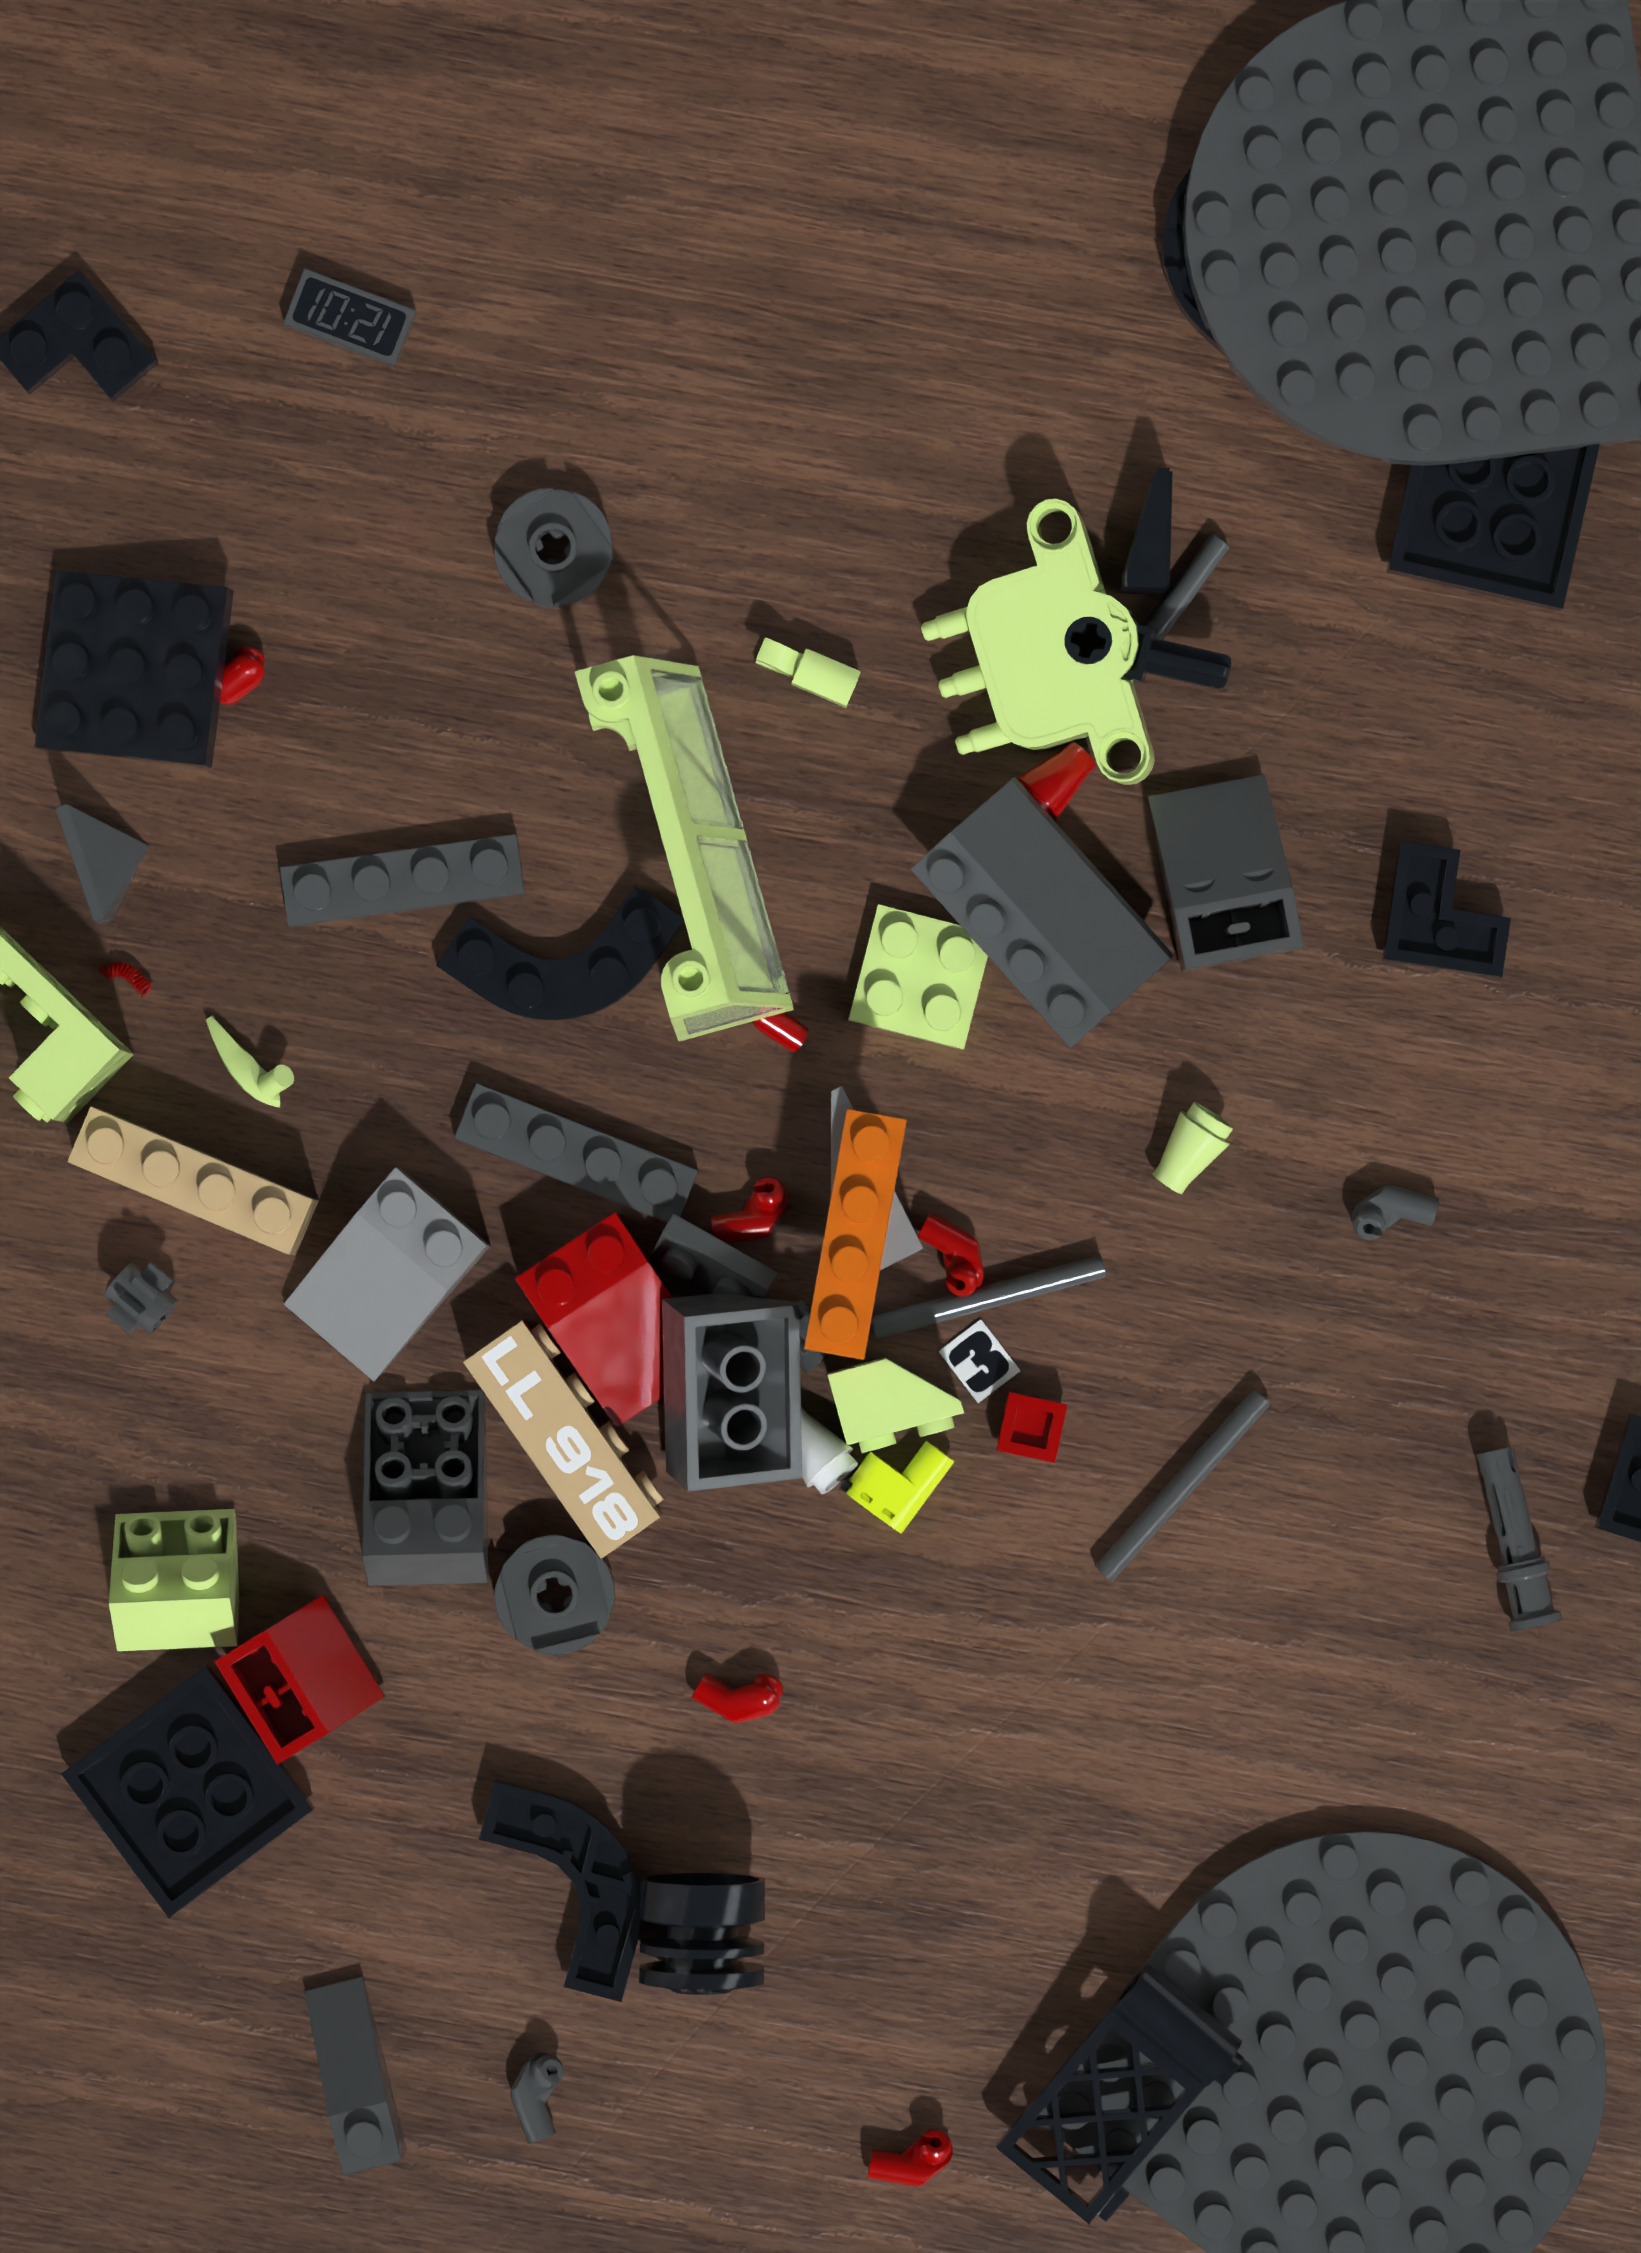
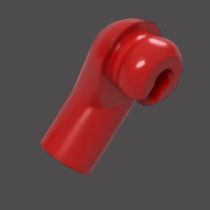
M764 1177L758 1180L753 1187L752 1195L741 1212L711 1215L713 1236L725 1243L763 1239L771 1235L788 1209L789 1194L784 1184L775 1177Z
M931 2129L926 2131L902 2154L872 2149L867 2179L914 2187L922 2186L949 2164L953 2155L951 2140L944 2131Z

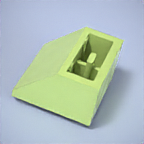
M886 1357L827 1373L846 1444L850 1445L859 1442L861 1453L896 1444L894 1432L917 1426L920 1437L952 1429L955 1427L952 1416L964 1413L961 1401L958 1398Z
M235 1509L115 1514L109 1608L117 1651L237 1646L240 1600Z

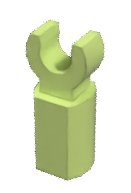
M766 637L756 658L757 664L793 678L791 685L845 708L861 674L859 670L807 648L804 654Z

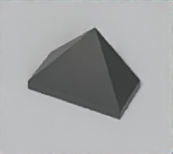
M68 804L56 807L55 809L92 919L100 925L111 922L149 845Z

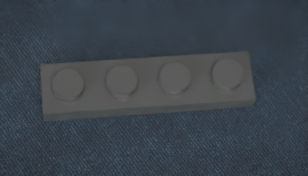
M516 834L280 867L287 923L290 928L526 895Z
M477 1083L454 1137L456 1140L667 1223L673 1214L681 1217L698 1174L696 1169Z

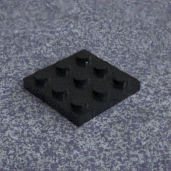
M1600 444L1587 445V447L1496 459L1490 458L1488 460L1457 464L1410 465L1386 572L1560 612L1564 608Z
M56 570L34 747L48 751L212 768L234 590L220 586Z
M208 1664L61 1774L168 1918L315 1808L282 1763L276 1764L251 1721Z

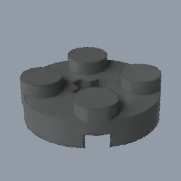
M546 488L526 493L507 508L498 525L494 547L495 562L503 581L516 596L545 610L571 607L588 599L604 583L613 563L612 534L606 518L591 500L575 492L571 493L566 490ZM550 533L555 539L565 535L569 539L570 544L564 549L567 558L563 562L557 564L553 559L543 562L537 556L544 548L540 540L543 535Z
M561 1534L539 1536L522 1544L504 1563L495 1586L496 1610L505 1630L524 1646L545 1655L569 1654L589 1645L607 1625L615 1603L614 1579L604 1558L601 1559L587 1542ZM557 1577L561 1586L570 1585L573 1596L564 1600L565 1609L562 1611L554 1612L551 1603L541 1604L538 1599V1593L547 1589L546 1579Z

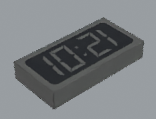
M304 268L283 324L286 328L396 369L417 312L412 308Z

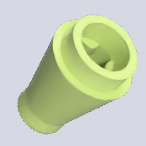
M1193 1102L1187 1113L1180 1111L1161 1161L1153 1176L1170 1189L1183 1194L1187 1186L1230 1145L1227 1138L1234 1129L1233 1126L1210 1109L1197 1102Z

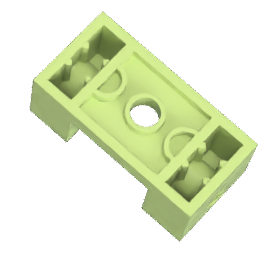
M0 926V984L4 985L5 983L10 988L17 984L27 994L20 1001L22 1006L45 1027L49 1025L52 1029H55L9 1077L20 1088L13 1097L38 1121L43 1119L48 1123L52 1119L69 1123L134 1054Z

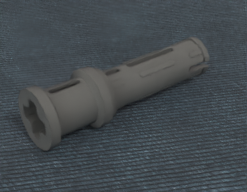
M1514 1446L1476 1454L1484 1479L1487 1500L1503 1565L1498 1566V1582L1505 1583L1513 1615V1619L1508 1623L1510 1632L1563 1620L1561 1611L1554 1609L1546 1574L1551 1570L1550 1563L1545 1560V1556L1539 1557L1537 1544L1535 1543L1524 1489L1518 1472Z

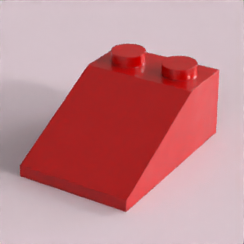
M615 1212L516 1277L515 1280L617 1428L664 1397L662 1299L674 1297L620 1215Z

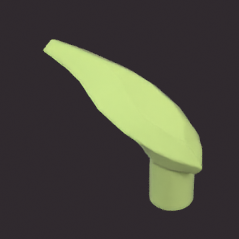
M214 1016L207 1018L206 1022L212 1039L231 1076L244 1091L256 1100L280 1108L279 1093L294 1082V1075L291 1069L286 1065H278L269 1072H266L253 1056L225 1031Z

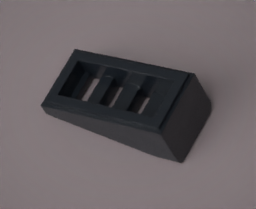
M1158 468L1156 474L1152 477L1120 581L1121 589L1119 593L1165 594V591H1168L1170 586L1173 471H1170V468Z

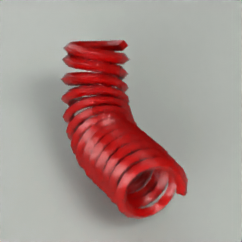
M113 961L112 967L110 963H107V969L105 966L99 967L100 975L103 974L106 980L109 981V979L117 976L118 978L121 977L127 983L130 982L129 985H133L132 988H135V991H138L141 997H144L152 987V983H149V980L144 978V975H141L139 969H135V966L131 967L130 963L126 965V962L121 963L119 961L116 965V962Z

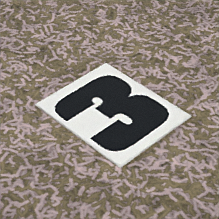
M981 1319L938 1351L977 1403H980L1020 1372V1369Z

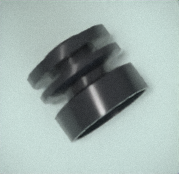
M693 1872L655 1874L641 1877L640 1919L667 1926V1935L640 1940V1953L665 1957L666 1960L641 1964L639 1967V1983L670 1989L675 1993L692 1995L726 1994L740 1988L764 1984V1966L738 1961V1958L764 1954V1942L747 1936H739L738 1926L751 1925L765 1920V1878L743 1874Z

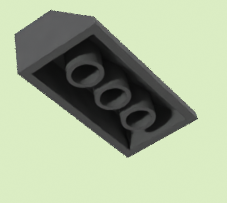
M1015 777L954 828L911 868L912 872L1069 1048H1072L1174 957V954Z

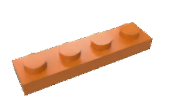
M850 1109L846 1111L804 1346L805 1350L861 1360L865 1358L906 1128V1119Z

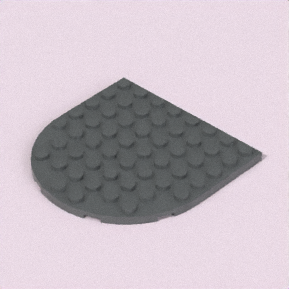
M1348 0L1330 6L1301 20L1278 35L1248 62L1233 79L1217 103L1199 139L1184 197L1183 241L1190 286L1201 319L1206 329H1210L1217 345L1231 365L1229 367L1232 372L1260 402L1279 418L1303 434L1335 449L1343 448L1360 455L1378 458L1381 462L1421 466L1457 464L1488 460L1490 458L1496 459L1583 448L1594 444L1607 445L1641 440V83L1628 0Z
M1350 1830L1303 1837L1273 1847L1267 1853L1246 1862L1233 1872H1228L1219 1878L1181 1915L1141 1966L1142 1968L1149 1964L1242 2040V2044L1237 2052L1244 2057V2060L1233 2076L1222 2086L1214 2080L1209 2086L1205 2087L1122 2185L1133 2196L1205 2252L1532 2253L1575 2194L1594 2151L1605 2106L1607 2070L1605 2041L1599 2011L1589 1981L1574 1951L1558 1927L1533 1899L1510 1879L1485 1862L1446 1844L1443 1845L1429 1839L1405 1835L1400 1832ZM1111 2029L1097 2046L1099 2069L1134 2066L1132 2045ZM1140 2052L1141 2065L1154 2064ZM1090 2055L1077 2070L1091 2069ZM1168 2074L1142 2076L1146 2107L1171 2105L1185 2089ZM1135 2076L1100 2079L1103 2110L1138 2108ZM1093 2080L1066 2082L1059 2091L1061 2114L1096 2111ZM1052 2100L1040 2115L1053 2114ZM1160 2117L1147 2118L1148 2131ZM1139 2118L1104 2121L1107 2152L1133 2150L1141 2141ZM1097 2122L1062 2124L1063 2140L1080 2154L1100 2153ZM1054 2125L1045 2126L1055 2134ZM1122 2162L1109 2163L1110 2176ZM1094 2164L1102 2171L1101 2164Z

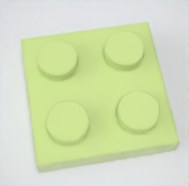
M878 904L848 1021L964 1050L988 956L961 925Z

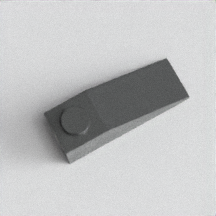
M364 1975L305 1990L328 2117L343 2175L402 2161L407 2148Z

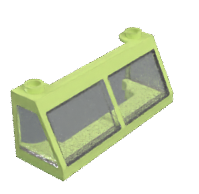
M632 655L575 671L582 700L593 731L608 728L617 732L626 741L629 751L637 749L692 946V950L681 952L672 957L665 965L661 975L664 999L678 1042L794 1010L699 666Z

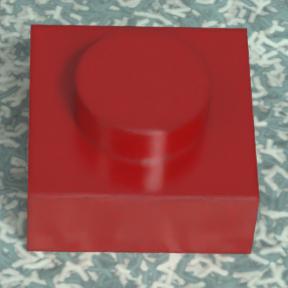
M1008 1392L996 1451L1055 1463L1068 1405Z

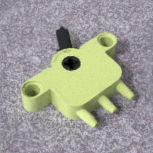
M1059 499L1044 500L1033 508L1027 521V532L1037 566L988 581L978 587L970 597L967 607L936 616L934 620L924 622L921 625L924 639L927 641L937 638L945 639L970 631L980 665L956 672L951 677L941 679L938 683L942 697L948 698L954 695L962 696L987 688L997 722L973 729L968 734L958 736L955 740L959 754L962 755L971 752L979 753L1011 742L1020 747L1035 751L1050 749L1089 736L1095 759L1101 772L1114 782L1124 785L1137 784L1144 780L1152 771L1155 759L1153 746L1133 681L1145 683L1146 674L1221 690L1228 683L1232 666L1231 657L1227 654L1155 639L1156 629L1138 625L1132 612L1120 601L1106 594L1088 531L1081 514L1066 501ZM1053 513H1064L1071 519L1072 529L1070 535L1066 540L1058 544L1045 542L1041 533L1044 520ZM1097 627V635L1106 641V645L1103 650L1094 649L1091 657L1085 658V650L1076 645V640L1079 635L1088 636L1091 628ZM1121 741H1134L1141 750L1139 765L1129 773L1121 774L1116 772L1110 763L1112 749Z

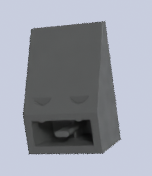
M1265 774L1148 796L1181 972L1296 951L1304 947L1293 886Z
M483 1390L365 1393L362 1557L368 1586L488 1583L485 1393Z

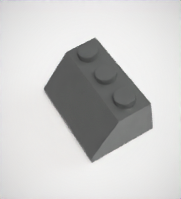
M725 1293L662 1299L666 1472L688 1492L801 1479L799 1304L794 1301Z

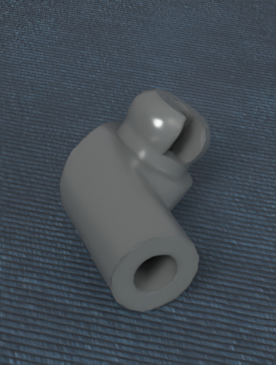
M546 2053L535 2054L525 2061L510 2090L511 2100L528 2143L543 2140L556 2133L545 2103L556 2084L562 2081L564 2068L557 2057Z

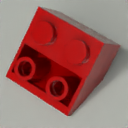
M324 1594L214 1661L277 1765L386 1697Z

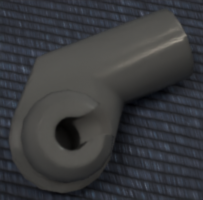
M1391 1184L1383 1185L1360 1200L1351 1214L1354 1231L1364 1240H1375L1382 1236V1231L1401 1218L1432 1226L1438 1209L1439 1198Z

